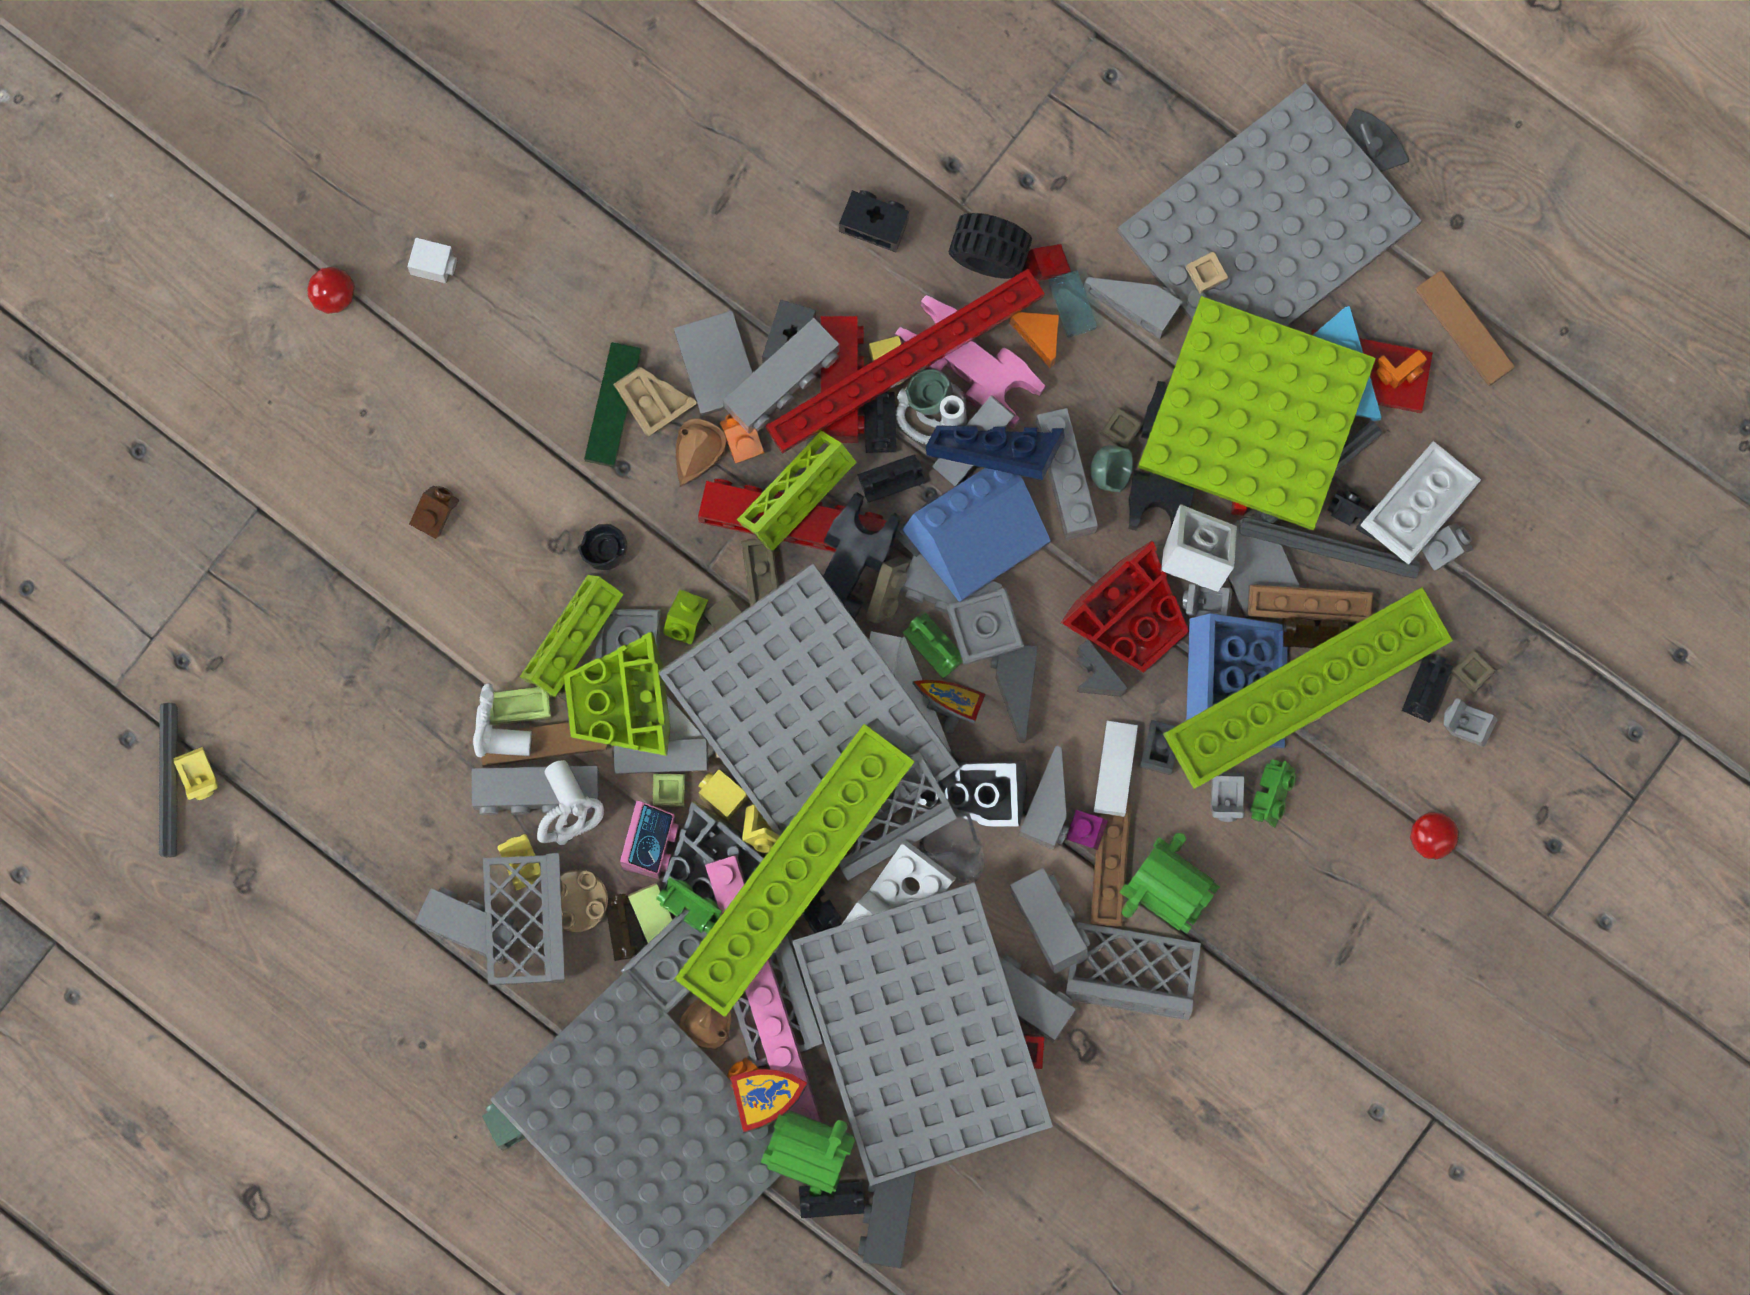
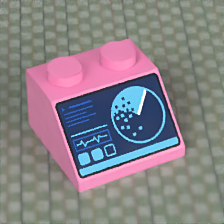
M636 801L620 860L623 870L657 879L660 878L661 871L666 873L671 860V854L666 853L669 841L675 843L679 830V824L675 823L674 814L644 802Z

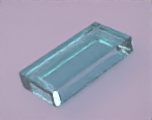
M1078 270L1048 279L1067 338L1095 330L1097 325Z

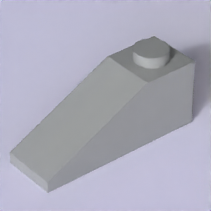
M1088 277L1083 288L1085 292L1161 339L1179 312L1182 301L1178 299L1179 295L1170 288L1164 287L1162 289L1157 285Z
M1059 746L1054 748L1018 835L1052 850L1056 842L1062 845L1069 827L1064 825L1067 815L1062 748Z

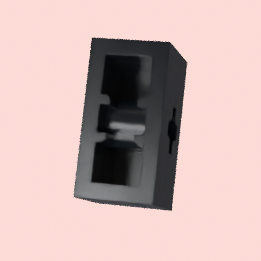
M852 190L839 222V232L896 253L909 221V211L905 210V206L898 202L888 201L886 203L877 200V196L871 192L860 190L858 193ZM875 214L879 215L880 219H877L875 223L870 222V218H873Z

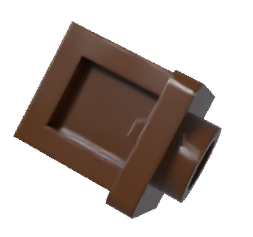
M441 486L430 487L422 494L409 525L435 539L438 538L451 510L457 506L459 499L452 496V492L447 488Z

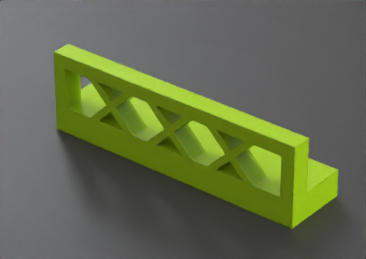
M820 431L737 520L743 527L754 533L766 548L773 552L857 462L841 442ZM824 443L829 445L822 453L816 454ZM806 467V470L800 476L795 477V474L801 468ZM785 490L780 498L774 499V496L779 491ZM764 512V515L755 524L751 522L758 513Z
M587 575L520 675V678L527 683L535 684L550 696L556 697L564 685V675L574 670L624 594L601 577Z

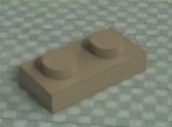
M897 557L882 563L866 619L878 623L895 614L898 608L897 598L900 589L904 586L907 579L906 569L908 561Z

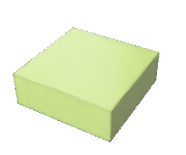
M653 774L654 807H685V774Z

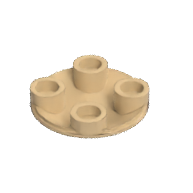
M576 869L562 873L560 875L562 929L570 932H583L595 927L603 919L608 908V893L605 885L596 875L589 871Z

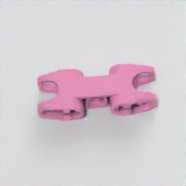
M927 295L921 300L920 306L931 316L935 324L957 311L955 308ZM900 327L896 331L895 337L899 336L901 344L916 336V334ZM973 341L968 342L925 368L926 370L936 369L941 371L944 366H947L972 385L964 396L978 410L991 395L994 396L1015 414L1008 424L1012 428L1018 424L1020 418L1005 402V394L1012 388L1018 387L1038 396L1045 390V385L1013 352L1002 348L994 358Z

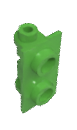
M926 612L921 617L917 616L910 622V626L902 632L943 679L963 662L959 649Z
M1271 759L1270 764H1266L1259 785L1268 788L1269 791L1268 793L1256 792L1250 809L1252 813L1251 819L1263 822L1264 819L1275 828L1277 821L1283 817L1286 808L1284 802L1288 790L1290 791L1293 788L1296 779L1295 769L1287 761L1282 763Z
M671 877L668 878L667 891L662 889L656 898L661 902V907L677 917L680 916L684 909H687L689 912L685 916L684 922L700 933L706 932L708 934L722 914V911L719 910L718 905L713 900L707 897L701 898L693 892L689 884L682 880L676 881Z

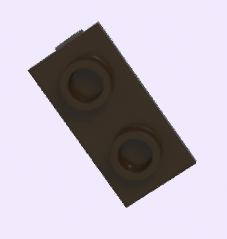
M1293 616L1291 619L1283 618V647L1315 648L1348 629V623L1342 622V619L1322 621L1296 619Z
M617 894L613 898L608 899L606 911L614 961L634 958L644 948L641 926L628 895Z

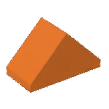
M1018 312L1010 317L1009 324L1042 361L1051 368L1055 364L1059 315Z

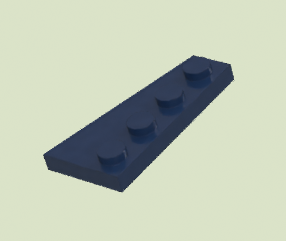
M937 425L926 445L927 456L1043 480L1064 439V429L1052 428V432H1038L1037 428L1024 427L1023 432L1006 431V427H993V429L988 431H978L976 426Z

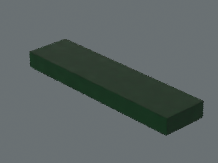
M611 342L584 457L585 462L615 468L628 406L613 384L638 368L642 352L641 348Z

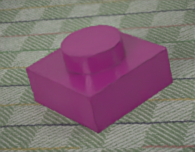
M1076 810L1066 840L1098 850L1108 820Z

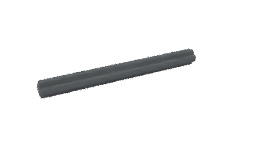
M1244 517L1240 525V534L1381 571L1414 579L1420 570V562L1417 560H1412L1408 565L1394 554L1248 517Z

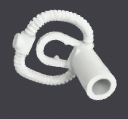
M951 382L953 395L955 396H947L941 401V421L937 422L936 419H929L924 414L916 411L919 420L934 428L937 425L966 426L968 424L966 414L967 402L965 401L966 397L963 391ZM907 387L905 389L902 388L897 396L899 400V406L896 410L897 423L900 424L899 427L912 439L922 444H927L931 436L919 433L905 419V411L910 405L908 404L909 401L905 392Z
M490 683L485 684L480 694V705L477 708L476 730L473 736L476 755L480 758L485 756L486 753L530 756L532 731L493 729V725H490V709L493 705L494 690L493 685Z
M561 760L550 764L545 770V776L559 801V807L556 806L542 818L538 828L537 840L541 843L557 842L560 845H565L574 836L592 830L601 822L604 816V805L598 799L584 796L566 761ZM591 807L594 808L595 813L593 817L585 822L587 810ZM569 814L578 816V821L574 825L566 828L563 827L568 824L566 820ZM560 815L556 823V831L547 833L549 824Z

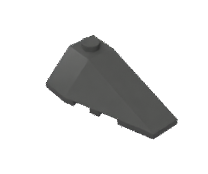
M1026 760L957 762L959 768L938 782L958 817H965L985 826H1020L1027 794ZM926 790L920 795L918 803L933 807L941 801L936 792Z

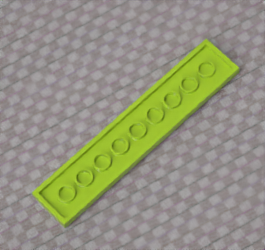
M1423 587L1163 733L1192 787L1195 789L1453 640Z
M863 724L674 980L726 1017L915 761L867 725Z

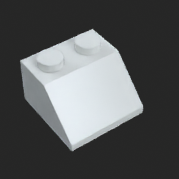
M1180 505L1163 549L1161 571L1218 592L1234 568L1237 526Z

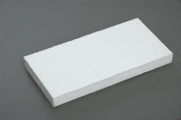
M1433 441L1360 526L1409 565L1479 484L1481 479Z

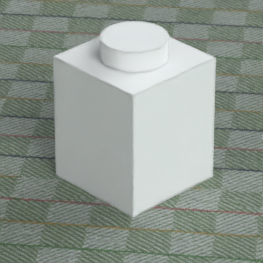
M415 238L407 267L410 275L446 283L448 275L454 274L457 258L453 257L454 254L451 246Z

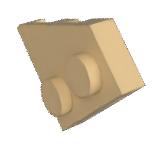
M641 367L636 368L613 384L646 436H650L697 404L696 400L683 394L672 385L658 379Z

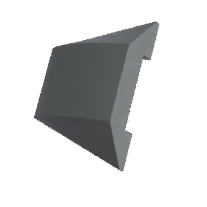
M692 801L684 828L679 835L677 847L673 857H671L659 890L660 892L662 889L667 891L668 878L671 877L676 881L682 880L692 887L695 894L701 898H710L717 904L705 865L737 855L746 882L767 854L756 851L753 846L742 841L743 834L725 818Z

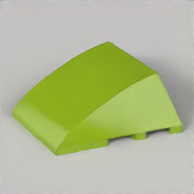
M649 632L641 638L564 675L572 738L667 756L670 719L665 682L658 674L663 669V663L653 632Z

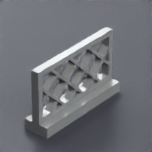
M919 750L908 757L914 761L917 760L923 770L920 783L904 778L901 779L894 790L893 797H888L886 802L891 803L887 819L874 816L871 820L885 824L882 836L876 839L863 836V831L857 839L855 851L846 855L839 863L847 880L895 854L905 840L913 844L957 819L954 808L946 798ZM925 777L928 778L932 786L924 784ZM901 783L918 787L914 804L896 799ZM922 788L936 792L941 802L931 808L918 805ZM895 804L912 808L910 819L903 824L891 821ZM916 810L924 811L915 816ZM889 825L896 827L887 832ZM862 841L869 842L860 848Z
M559 853L541 856L483 858L488 985L564 983ZM540 863L541 875L531 885L519 874V871L526 864ZM509 864H520V865H519V866L516 868V870H515V869H513ZM489 865H504L512 874L499 886L490 878ZM515 876L528 887L527 891L517 901L503 890ZM540 882L541 893L535 888ZM490 884L493 885V886L497 889V890L492 894V896H491ZM531 891L542 900V907L534 916L520 905ZM499 893L514 904L502 918L491 909V902ZM516 908L530 919L518 933L504 921ZM541 913L543 918V925L538 920H536ZM492 916L498 920V922L493 927ZM532 923L536 924L543 931V939L535 948L521 936ZM501 924L514 935V938L503 949L492 938V933ZM517 939L531 950L520 964L506 953ZM543 944H544V956H543L541 953L538 952V949H539ZM493 947L500 952L494 959ZM535 954L545 964V975L531 976L522 967ZM502 956L516 967L508 977L494 978V964ZM519 970L525 975L514 977Z
M1080 922L1076 923L1077 930L1082 928L1086 933L1095 934L1101 944L1089 951L1087 958L1069 967L1065 990L1066 996L1077 1002L1189 1020L1193 1007L1201 943ZM1103 935H1104V936H1110V937L1106 940V939L1103 937ZM1117 938L1126 939L1132 947L1131 950L1121 957H1118L1109 945ZM1148 943L1156 944L1163 952L1161 956L1151 963L1140 950ZM1105 947L1115 961L1101 970L1091 956ZM1178 949L1192 950L1191 962L1182 968L1171 955ZM1136 952L1145 964V967L1132 975L1122 961ZM1167 958L1176 972L1163 980L1154 966ZM1086 959L1097 972L1089 979L1075 977L1076 966ZM1116 965L1121 968L1128 978L1120 984L1111 983L1105 975L1106 972ZM1190 968V974L1188 977L1185 971H1187ZM1148 970L1159 983L1151 990L1142 988L1136 978ZM1180 975L1188 985L1187 995L1174 994L1167 984ZM1100 977L1103 980V982L1096 981V979ZM1129 983H1132L1134 987H1132V986H1126V985H1128ZM1163 988L1165 992H1161L1158 990Z
M790 930L772 953L770 960L772 967L782 972L784 979L779 989L782 997L790 1000L793 1010L789 1020L791 1026L802 1033L805 1044L798 1046L800 1053L813 1048L825 1046L792 943L794 939ZM775 956L777 957L779 966L773 963ZM785 986L787 988L789 996L782 993ZM740 997L734 1005L735 1013L751 1062L759 1068L768 1064L767 1057L760 1060L758 1058L755 1047L760 1039L759 1032L748 1026L746 1016L751 1007L748 1000ZM740 1001L746 1003L744 1010L742 1009ZM795 1016L797 1018L799 1026L792 1023ZM750 1031L756 1033L754 1040H752Z

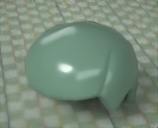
M936 369L921 370L911 378L905 392L909 401L908 404L915 411L924 415H935L940 413L941 401L947 396L953 395V388L945 373Z
M1116 445L1103 446L1097 451L1093 457L1090 469L1091 479L1099 489L1112 492L1124 490L1132 474L1133 458L1131 451Z

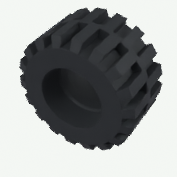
M967 213L959 217L948 252L950 257L957 263L971 271L990 277L1009 279L1023 272L1032 237L1023 228L1006 219L983 213Z

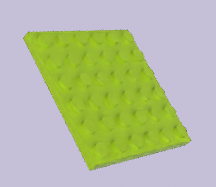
M1201 296L1138 468L1314 530L1376 358Z

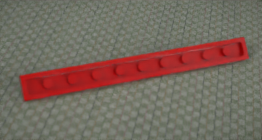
M1028 268L767 424L766 429L783 454L1042 299L1045 293Z

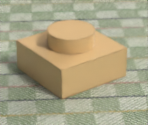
M1214 251L1186 265V270L1200 294L1228 280V276Z

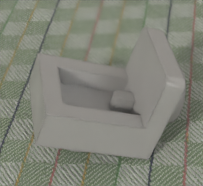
M1457 523L1448 525L1431 538L1422 549V552L1433 570L1436 571L1459 556L1472 551L1473 547L1470 544L1472 539L1464 527H1460Z
M1190 583L1189 589L1185 590L1183 595V608L1186 609V614L1192 617L1209 613L1230 616L1232 589L1221 587L1217 592Z
M1456 698L1453 705L1447 708L1444 715V726L1451 735L1485 747L1497 722V718L1494 715L1467 706L1459 698Z
M1223 772L1212 779L1211 812L1214 818H1218V820L1223 822H1233L1237 818H1244L1243 773Z

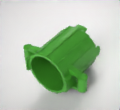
M1176 833L1169 844L1158 837L1153 845L1155 848L1128 885L1124 884L1119 892L1129 899L1122 908L1124 917H1132L1138 909L1139 903H1141L1180 931L1181 929L1186 934L1189 932L1191 926L1186 921L1194 925L1201 915L1202 909L1206 908L1214 896L1208 890L1216 894L1220 886L1214 883L1215 880L1175 853L1181 849L1186 841L1184 834Z
M789 1110L788 1114L786 1113L784 1116L778 1115L774 1125L775 1131L769 1146H767L763 1154L761 1163L768 1165V1170L811 1186L809 1193L813 1197L821 1196L822 1191L831 1194L832 1191L835 1192L841 1178L839 1173L846 1154L850 1155L856 1139L853 1138L854 1135L846 1132L848 1125L842 1120L836 1121L834 1127Z

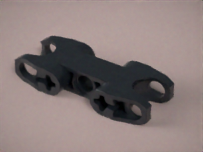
M1157 381L1155 392L1145 413L1141 438H1149L1166 392V382ZM1134 470L1128 499V529L1137 531L1144 511L1159 507L1167 512L1170 516L1172 527L1179 506L1191 507L1194 488L1152 472Z
M857 492L843 511L834 519L824 539V543L835 548L836 551L823 575L854 620H856L864 602L851 596L866 566L877 572L880 571L882 563L886 562L894 546L896 533L902 516L894 512L881 530L872 531L866 529L861 524L859 518L860 508L865 496Z

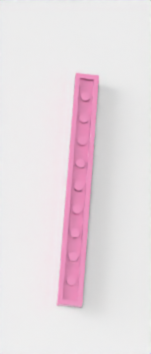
M737 855L705 865L719 910L722 911V914L746 883ZM769 958L745 990L770 1070H779L793 1074L808 1083L800 1099L790 1111L822 1123Z

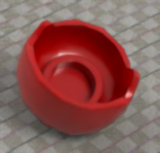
M337 267L321 268L309 280L307 288L308 299L314 308L326 314L339 313L352 302L355 288L354 281L346 271Z
M1428 812L1420 816L1412 825L1410 839L1414 850L1424 858L1436 860L1447 856L1455 850L1459 840V830L1455 821L1445 813Z

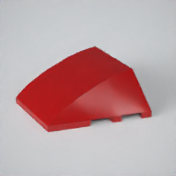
M1153 541L1120 560L1074 602L1061 621V624L1143 673L1189 632L1176 597L1173 596L1166 579V572L1161 571L1162 566L1156 554L1157 549Z

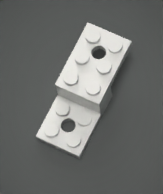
M905 840L870 890L856 903L842 925L945 892L956 877ZM907 877L915 878L920 885L919 891L909 890L905 884V879Z

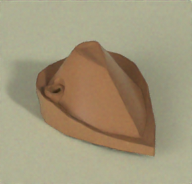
M691 418L685 421L679 429L676 441V465L680 487L707 472L724 455L727 442L725 434L718 426L709 421Z
M698 998L683 1013L679 1027L698 1047L717 1049L724 1045L729 1037L731 1010L724 1017Z

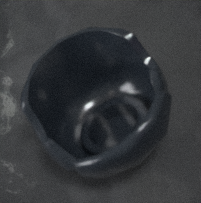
M598 524L589 531L584 532L581 545H578V551L586 564L596 570L608 571L616 568L625 558L627 540L622 531L611 524Z

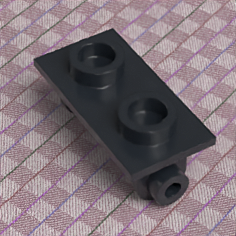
M885 392L864 405L866 453L896 452L895 392Z
M915 454L857 474L867 503L926 483L922 474L921 463L917 460Z
M1348 489L1344 492L1338 490L1335 497L1340 499L1339 502L1332 500L1327 511L1332 513L1331 517L1349 526L1352 524L1355 516L1360 518L1361 520L1356 530L1375 540V537L1360 525L1377 505L1373 504L1372 507H1369L1360 502L1362 497Z
M1427 655L1422 659L1402 707V712L1428 723L1431 722L1453 669L1452 665L1446 663L1447 660L1437 655L1433 658Z
M822 887L802 913L814 934L842 925L840 921L842 917L838 914L830 899L824 903L821 901L820 898L826 894Z
M862 1182L838 1183L835 1192L832 1191L830 1194L822 1191L819 1197L810 1195L809 1190L811 1186H799L801 1219L864 1214Z

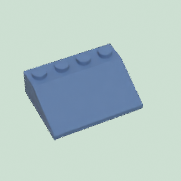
M988 468L982 469L915 512L902 529L959 602L1051 541L1021 476Z
M1211 613L1190 618L1186 720L1287 664L1288 647H1283L1282 624ZM1285 737L1267 748H1285Z

